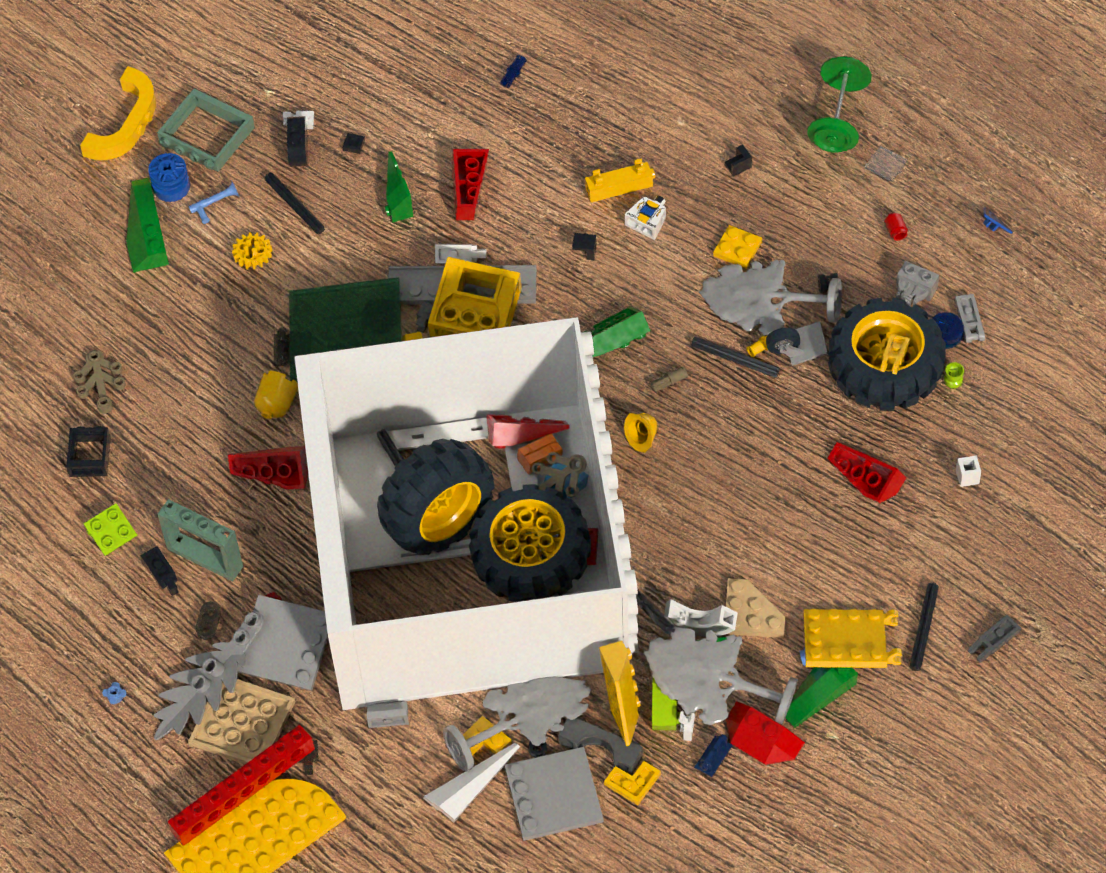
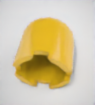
M269 371L268 374L263 373L254 398L256 409L266 419L281 418L286 415L298 391V383L294 379L291 382L285 379V374L277 371Z

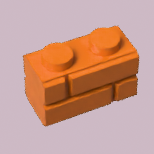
M549 434L519 448L517 460L527 474L533 473V464L543 463L545 466L550 465L547 461L548 454L557 452L562 456L563 449L555 437ZM555 455L552 456V461L554 462L556 460ZM538 465L537 471L540 472L541 467Z

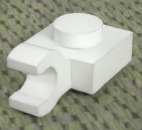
M296 111V115L291 112H283V125L287 126V117L306 116L307 129H314V111Z
M683 711L680 712V732H683V740L692 741L695 713L684 715Z

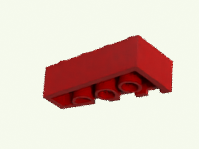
M453 149L451 163L456 220H474L488 162L489 149Z

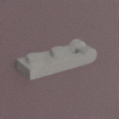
M974 294L955 296V304L964 333L965 343H972L973 340L985 341V334ZM976 329V333H971L970 330Z

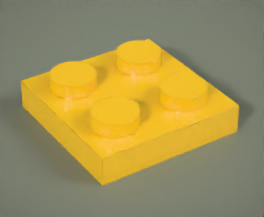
M729 225L716 246L713 256L732 264H739L742 268L747 269L762 243V237Z

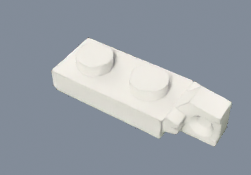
M435 244V263H446L447 257L477 262V258L487 257V249H477V245Z

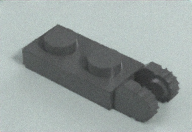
M1006 615L983 633L969 647L968 652L973 654L983 645L986 649L977 657V661L981 663L990 654L995 653L1021 632V627Z

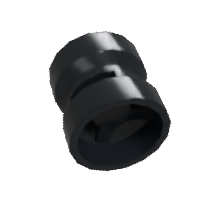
M831 273L827 276L818 274L820 293L827 292L831 279L838 278L837 273Z

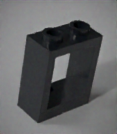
M80 426L70 428L66 464L69 477L108 476L111 442L108 427L85 428ZM103 441L102 460H76L77 442Z

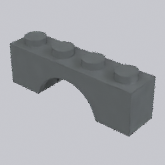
M580 717L573 720L567 718L564 729L558 735L559 744L570 749L588 745L603 746L612 754L614 767L620 768L631 776L643 756V747L636 741L632 740L631 744L626 746L619 734L607 732L601 726L591 725Z

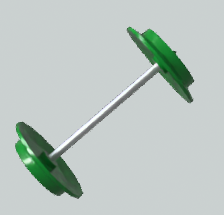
M842 56L825 61L821 66L820 74L829 86L840 90L835 117L819 118L812 121L807 129V135L811 142L820 149L833 153L850 150L859 141V134L856 128L850 123L839 119L844 92L860 91L871 83L872 74L865 64L853 57Z

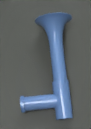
M231 180L230 186L224 191L188 207L191 213L197 211L202 223L206 224L210 219L203 208L231 195L239 197V194Z

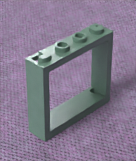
M193 89L157 134L159 143L163 147L170 148L177 154L190 158L193 162H199L206 168L219 172L255 126L253 116L199 90ZM196 107L239 126V129L216 157L172 137Z
M168 499L157 514L167 550L233 582L243 568L235 531ZM179 527L219 546L221 552L180 533ZM225 532L229 533L228 537L224 535Z

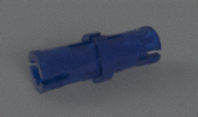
M517 55L513 63L507 67V72L500 81L504 87L507 85V88H510L514 79L520 75V70L527 61L524 56L521 55L520 57V55Z

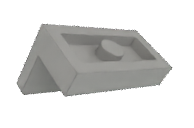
M407 702L367 705L368 727L409 725Z

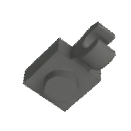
M424 301L417 313L418 320L416 325H418L417 331L424 333L428 326V320L433 307L432 303Z

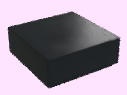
M347 133L342 147L343 151L360 154L365 142V136Z

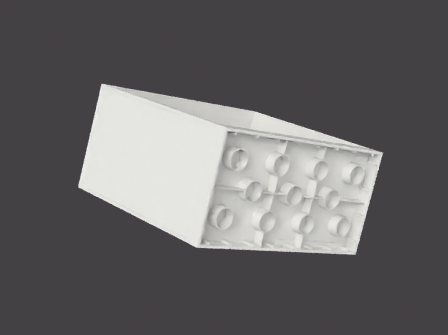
M578 317L295 356L327 633L343 710L367 707V705L403 702L507 687L510 684L528 683L533 679L545 677L571 678L603 673L599 647L623 641L625 647L630 648L631 654L639 653L636 614H638L636 575L634 569L631 570L630 543L628 534H624V510L622 500L618 499L617 471L615 464L612 465L611 438L609 430L606 431L605 429L606 413L603 397L599 396L600 380L597 364L593 363L594 347L591 331L581 333ZM487 415H509L517 420L523 417H530L535 419L536 422H539V419L562 420L570 425L569 429L553 433L552 435L562 447L563 457L570 458L575 454H579L586 459L587 466L584 472L589 475L587 486L576 497L571 499L581 509L588 528H598L599 530L596 565H588L579 580L573 579V587L561 596L555 593L550 595L549 598L529 599L528 601L356 625L350 572L471 555L469 549L471 539L455 541L450 544L448 549L439 553L432 551L430 555H419L401 548L384 531L378 516V496L383 494L382 486L387 477H391L394 473L395 466L377 438L378 431L385 429L398 451L419 448L422 445L429 446L434 440L454 439L460 442L488 438ZM540 438L513 446H506L505 452L513 491L522 490L523 485L536 484L539 486L544 483L546 474H535L534 472L527 474L517 460L519 448ZM579 461L576 462L577 467L580 466ZM542 554L540 558L541 560H544L547 557Z

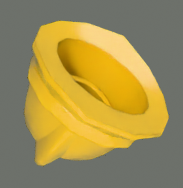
M645 412L639 414L629 413L624 423L627 441L636 451L646 453L652 446L657 432V421L652 415Z

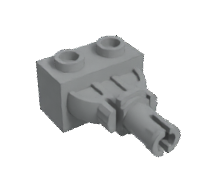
M905 261L897 274L896 287L898 292L896 298L905 300L906 305L910 307L924 299L930 301L938 288L939 274Z

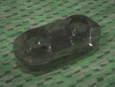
M206 602L200 609L195 626L197 636L200 639L208 640L216 634L221 617V610L217 603Z

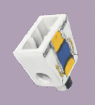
M659 195L654 200L643 197L626 212L625 226L655 240L666 219V207L663 206L666 202L665 199Z

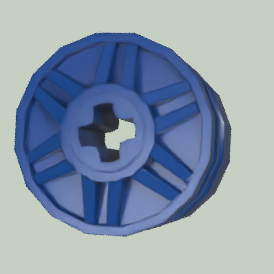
M164 153L151 161L148 173L154 195L165 202H174L185 197L190 190V180L184 159L173 153Z

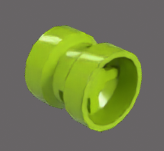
M957 362L949 363L946 366L944 383L947 387L958 388L963 383L964 367Z

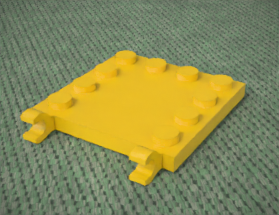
M803 609L806 667L887 668V664L900 665L901 657L895 656H902L901 649L894 648L887 652L885 625H898V619L893 618L898 617V610L892 609L884 614L883 610Z

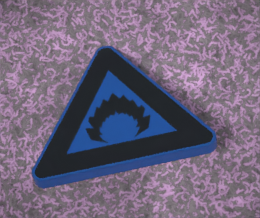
M984 207L983 216L986 219L983 224L987 228L993 222L990 226L993 232L998 227H1001L1010 234L1013 233L987 207Z

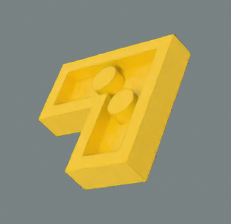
M482 716L463 736L467 740L494 725ZM501 731L471 747L470 750L473 756L484 745L496 754L510 746L512 740Z
M645 761L642 762L633 776L615 766L604 780V785L639 805L661 775V771Z

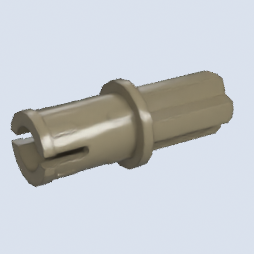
M681 367L671 373H665V376L651 382V388L653 391L658 392L668 386H674V383L688 378L686 369Z

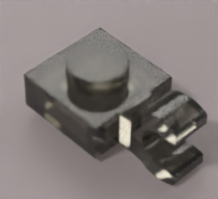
M313 740L315 750L298 762L304 763L305 775H313V762H319L317 740Z

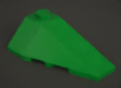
M389 151L386 189L387 205L384 208L386 215L391 217L392 222H397L413 217L411 194L405 178L402 177V172L398 168L393 152Z
M814 667L793 695L785 719L793 728H796L857 685L858 673L853 667Z

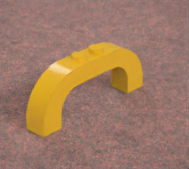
M127 66L120 78L122 90L139 97L120 130L108 136H99L88 132L80 145L83 157L94 160H110L120 157L130 151L140 136L144 134L148 122H151L156 109V97L151 80L142 71Z

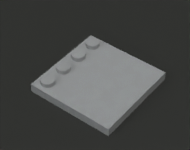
M258 595L253 612L260 613L264 618V623L245 651L246 666L242 668L238 664V672L312 691L328 640L325 611Z
M584 747L505 765L523 841L604 822Z

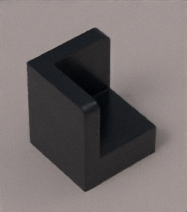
M742 144L736 147V156L725 161L724 165L734 177L752 168V156Z
M574 233L572 249L587 251V260H595L596 235Z

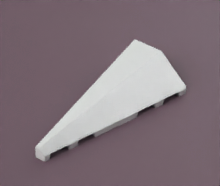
M513 743L474 766L471 770L462 773L428 793L423 799L437 811H441L452 822H455L516 753L520 746Z

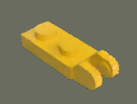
M890 335L883 354L880 371L885 372L888 363L894 364L892 374H897L899 365L902 364L910 338Z

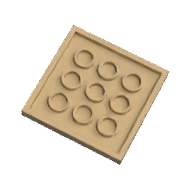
M239 679L236 681L234 692L229 693L222 681L219 709L214 711L209 701L207 702L201 724H196L188 743L190 746L246 764L278 740L295 704V698Z

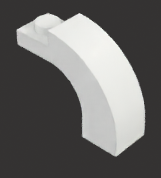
M672 599L666 602L664 613L675 624V628L693 629L695 636L706 637V632L712 630L717 636L734 631L738 614L723 605L708 611L694 610Z

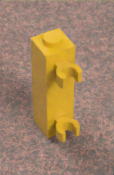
M641 158L634 160L635 165L601 174L600 169L593 170V176L585 177V189L590 203L653 187V179H655L654 169L649 167L648 162L642 163Z

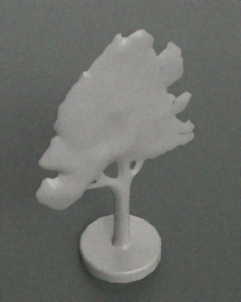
M777 259L770 262L771 265L762 269L761 263L754 261L751 263L752 268L747 272H743L742 266L739 264L724 265L717 270L722 276L716 278L709 277L703 281V289L699 291L710 305L709 308L721 320H727L730 323L737 322V325H740L745 331H750L756 325L761 324L762 326L758 331L764 335H768L772 331L784 326L785 322L780 311L787 302L827 303V319L833 323H837L839 320L842 305V282L840 278L831 279L827 295L790 292L782 285L785 261H778ZM774 297L783 298L777 304L771 303V299Z
M676 627L675 632H671L672 639L656 638L651 640L649 650L644 651L657 686L671 700H678V704L682 706L685 714L691 715L696 710L703 709V713L699 715V718L704 724L712 725L721 722L728 717L727 704L725 702L732 691L744 690L778 702L779 707L775 721L783 725L798 679L790 677L784 693H779L739 677L734 664H736L739 649L742 645L741 636L736 637L733 634L726 636V640L716 642L717 635L712 630L706 632V638L695 641V631L693 629ZM728 671L732 672L734 675H729ZM727 681L731 683L732 686L726 689H720L719 682Z
M554 676L533 679L528 683L510 684L507 686L506 694H502L501 689L491 690L483 701V707L497 711L500 717L499 722L465 740L459 729L454 725H448L443 729L445 744L455 763L465 772L471 770L474 766V759L470 748L501 731L519 729L520 733L530 740L533 745L539 746L541 743H545L548 738L545 736L549 729L553 732L564 729V726L559 724L563 716L573 720L587 710L589 704H582L580 702L583 698L589 696L591 689L585 685V680L564 679L563 677ZM509 713L516 715L513 719L505 721Z

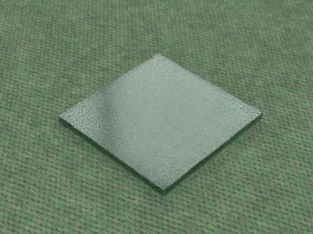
M399 277L290 290V381L292 382L294 379L298 383L295 356L402 342Z

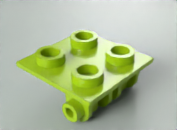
M117 503L84 523L87 534L92 536L104 556L137 536V533Z

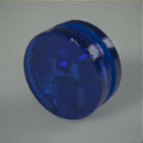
M942 312L933 317L942 331L945 348L956 347L963 338L964 324L957 315L949 312Z

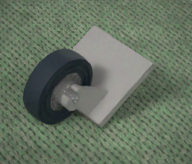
M820 321L798 329H776L766 337L768 350L774 354H786L790 357L792 366L828 354Z

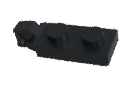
M158 546L141 554L142 561L159 587L162 589L167 587L172 596L179 593L178 587L175 584L178 581L176 573Z

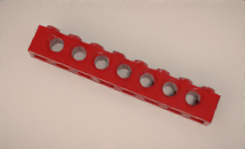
M299 724L168 820L171 833L182 846H185L314 751L315 747L312 737Z

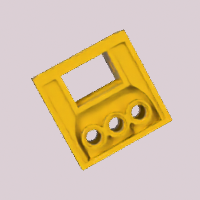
M447 257L428 320L430 338L511 327L522 289L520 273ZM466 283L496 290L494 298L463 291Z

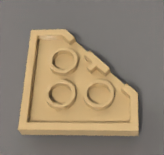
M728 578L726 607L738 613L735 630L728 633V635L784 638L785 616L749 580Z

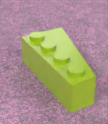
M653 678L652 730H676V724H681L679 722L680 712H677L678 700H671L667 695L663 694Z

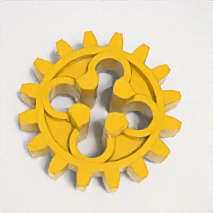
M249 232L247 237L243 234L242 239H236L237 244L232 245L235 263L239 262L240 267L245 265L246 269H249L250 266L256 269L257 265L263 267L262 263H268V258L272 257L270 240H266L265 235L259 237V233L252 236L251 232Z

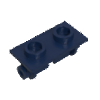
M724 734L715 736L694 768L713 777L733 747L732 744L727 742V736Z

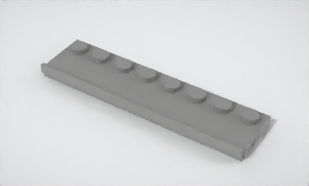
M536 265L492 266L519 272L522 289L517 304H536ZM390 266L387 301H393L395 305L423 304L424 301L434 304L445 266ZM466 283L463 292L494 298L496 290Z

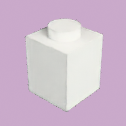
M977 455L957 459L956 474L960 487L980 483L981 469Z

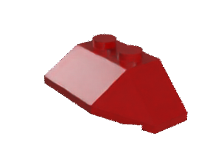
M736 701L726 718L730 743L764 765L795 760L805 744L803 740L781 724L753 707Z

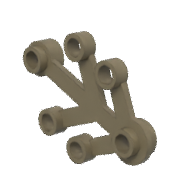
M92 350L86 355L87 363L81 370L74 372L73 377L76 383H83L86 379L85 376L92 368L94 373L84 386H79L76 389L79 398L84 399L89 395V391L96 383L99 400L97 401L98 410L102 414H107L112 411L113 404L106 395L104 381L115 386L117 390H123L126 383L122 377L115 378L101 371V366L111 370L114 375L121 374L123 369L119 362L112 363L104 359V354L101 351Z
M557 452L549 453L547 461L550 464L560 463L566 465L567 467L562 470L546 467L543 463L533 464L532 471L535 474L552 476L538 486L539 490L545 491L546 487L551 488L556 484L555 490L563 493L565 479L571 474L566 494L569 497H576L579 494V488L577 487L579 474L584 472L587 466L586 459L582 455L575 454L567 458L560 456ZM553 455H555L556 460L554 462L552 461ZM577 461L580 462L579 467L576 466ZM538 465L541 467L540 472L537 471ZM571 488H574L573 495L570 492Z

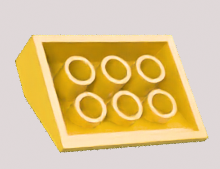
M623 641L601 646L599 651L610 711L625 745L629 746L639 717L638 707L641 706L638 696H635L638 688L635 679H632L635 671L632 663L630 664L629 662L632 659L630 648H626Z

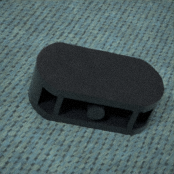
M306 116L287 117L289 167L308 166Z

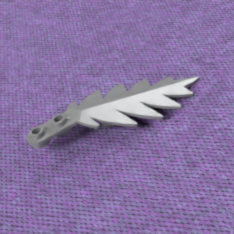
M248 613L240 628L234 633L230 643L219 642L212 645L221 651L205 652L185 659V661L203 668L185 670L169 676L170 679L188 684V686L173 688L159 694V697L176 703L154 714L155 718L163 720L156 731L155 740L161 739L173 728L177 734H181L189 714H191L195 723L200 725L206 707V698L213 710L217 711L221 701L222 681L229 693L234 692L238 675V664L242 668L246 666L245 651L264 623V618L260 613Z

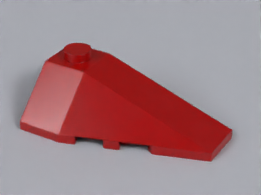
M487 415L489 442L494 448L505 449L506 446L517 445L567 430L570 426L566 421L539 419V422H536L535 419L530 417H523L517 420L509 415Z
M836 442L828 456L830 462L864 497L878 503H882L897 495L906 480V477L899 469L839 442Z
M305 446L228 454L230 474L251 480H259L269 485H277L286 490L306 488L308 465Z

